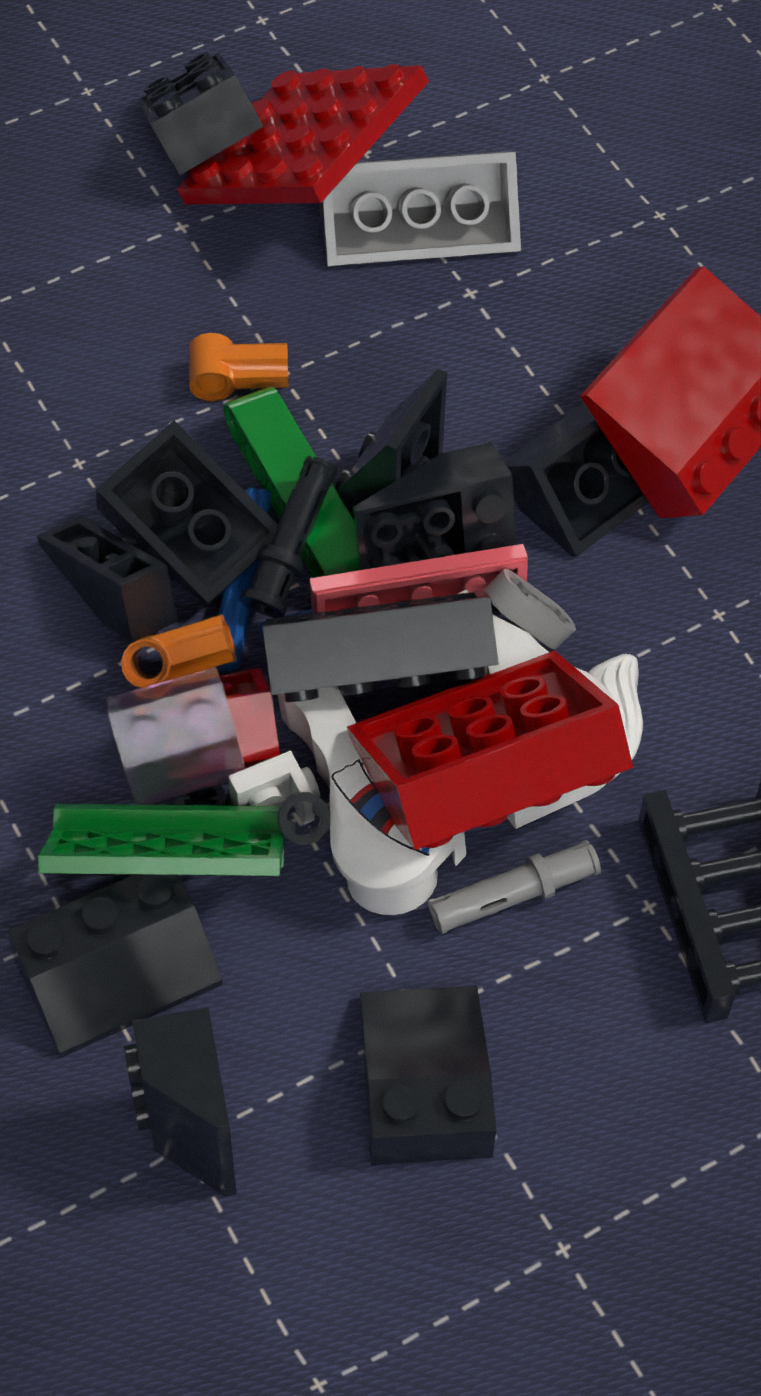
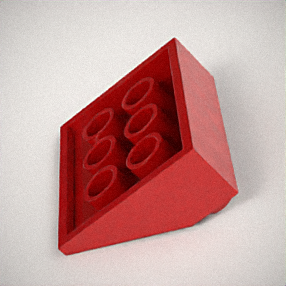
M704 266L695 268L580 395L659 518L704 515L761 447V316Z
M556 651L347 726L349 737L397 829L414 850L422 847L435 848L448 843L456 834L475 827L495 826L502 823L509 814L531 806L542 807L553 804L561 798L562 794L584 786L606 784L614 779L615 774L634 768L619 705Z

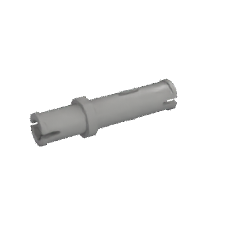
M584 840L580 844L546 857H542L538 853L526 858L525 865L481 880L436 899L428 900L430 915L437 930L439 929V933L444 934L448 930L495 914L539 896L542 900L555 896V889L586 877L600 874V862L595 849L589 844L588 840Z

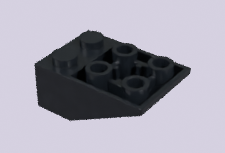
M205 52L194 57L184 65L186 72L171 81L168 76L155 80L144 88L143 91L146 95L138 99L151 127L179 175L264 126L236 75L219 52L213 56H210L209 52Z
M492 442L441 453L353 507L359 570L516 545L512 473Z

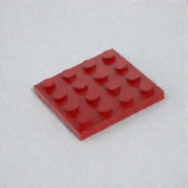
M390 64L383 68L364 69L362 66H356L348 70L335 71L323 68L315 72L296 73L293 70L286 71L273 79L270 90L260 100L252 103L264 126L190 169V175L177 188V191L186 205L322 203L428 84L429 80L421 65L399 66L398 64Z

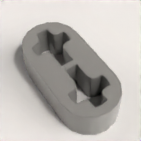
M504 569L485 588V592L490 596L492 604L503 615L552 649H557L576 630L572 619L558 604L509 569Z

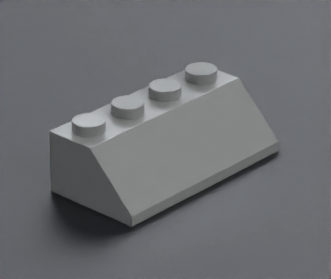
M501 151L357 162L325 200L320 203L327 266L521 251L516 152Z

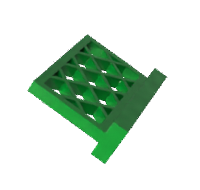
M56 804L53 808V830L38 855V873L280 876L281 867H284V834L281 832L278 824V810L280 806Z

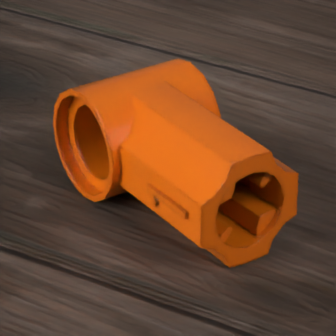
M218 333L201 334L190 342L189 388L196 398L204 401H219L229 397L234 392V389H255L270 386L289 388L287 343L233 344L227 336Z
M223 614L163 633L146 636L131 643L123 652L121 666L124 676L131 684L145 689L154 688L164 682L236 661L237 658L230 628ZM143 647L154 648L160 653L163 667L159 675H148L141 670L138 656Z

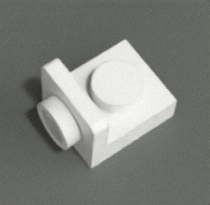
M291 751L228 776L230 803L232 806H281L287 797L298 792H310L320 797V791L313 773L308 767L300 769ZM308 801L298 802L300 809H296L302 823L305 825L314 821L315 814L312 813L313 803Z

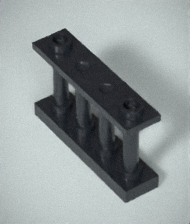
M761 781L756 799L682 814L680 809H672L666 790L647 793L643 796L638 823L705 1023L728 1019L736 995H739L740 988L761 984V960L734 965L731 960L724 961L719 946L722 936L761 928V904L716 913L714 909L707 910L701 892L704 891L705 885L761 874V850L699 863L696 858L689 859L684 843L687 841V836L761 821Z

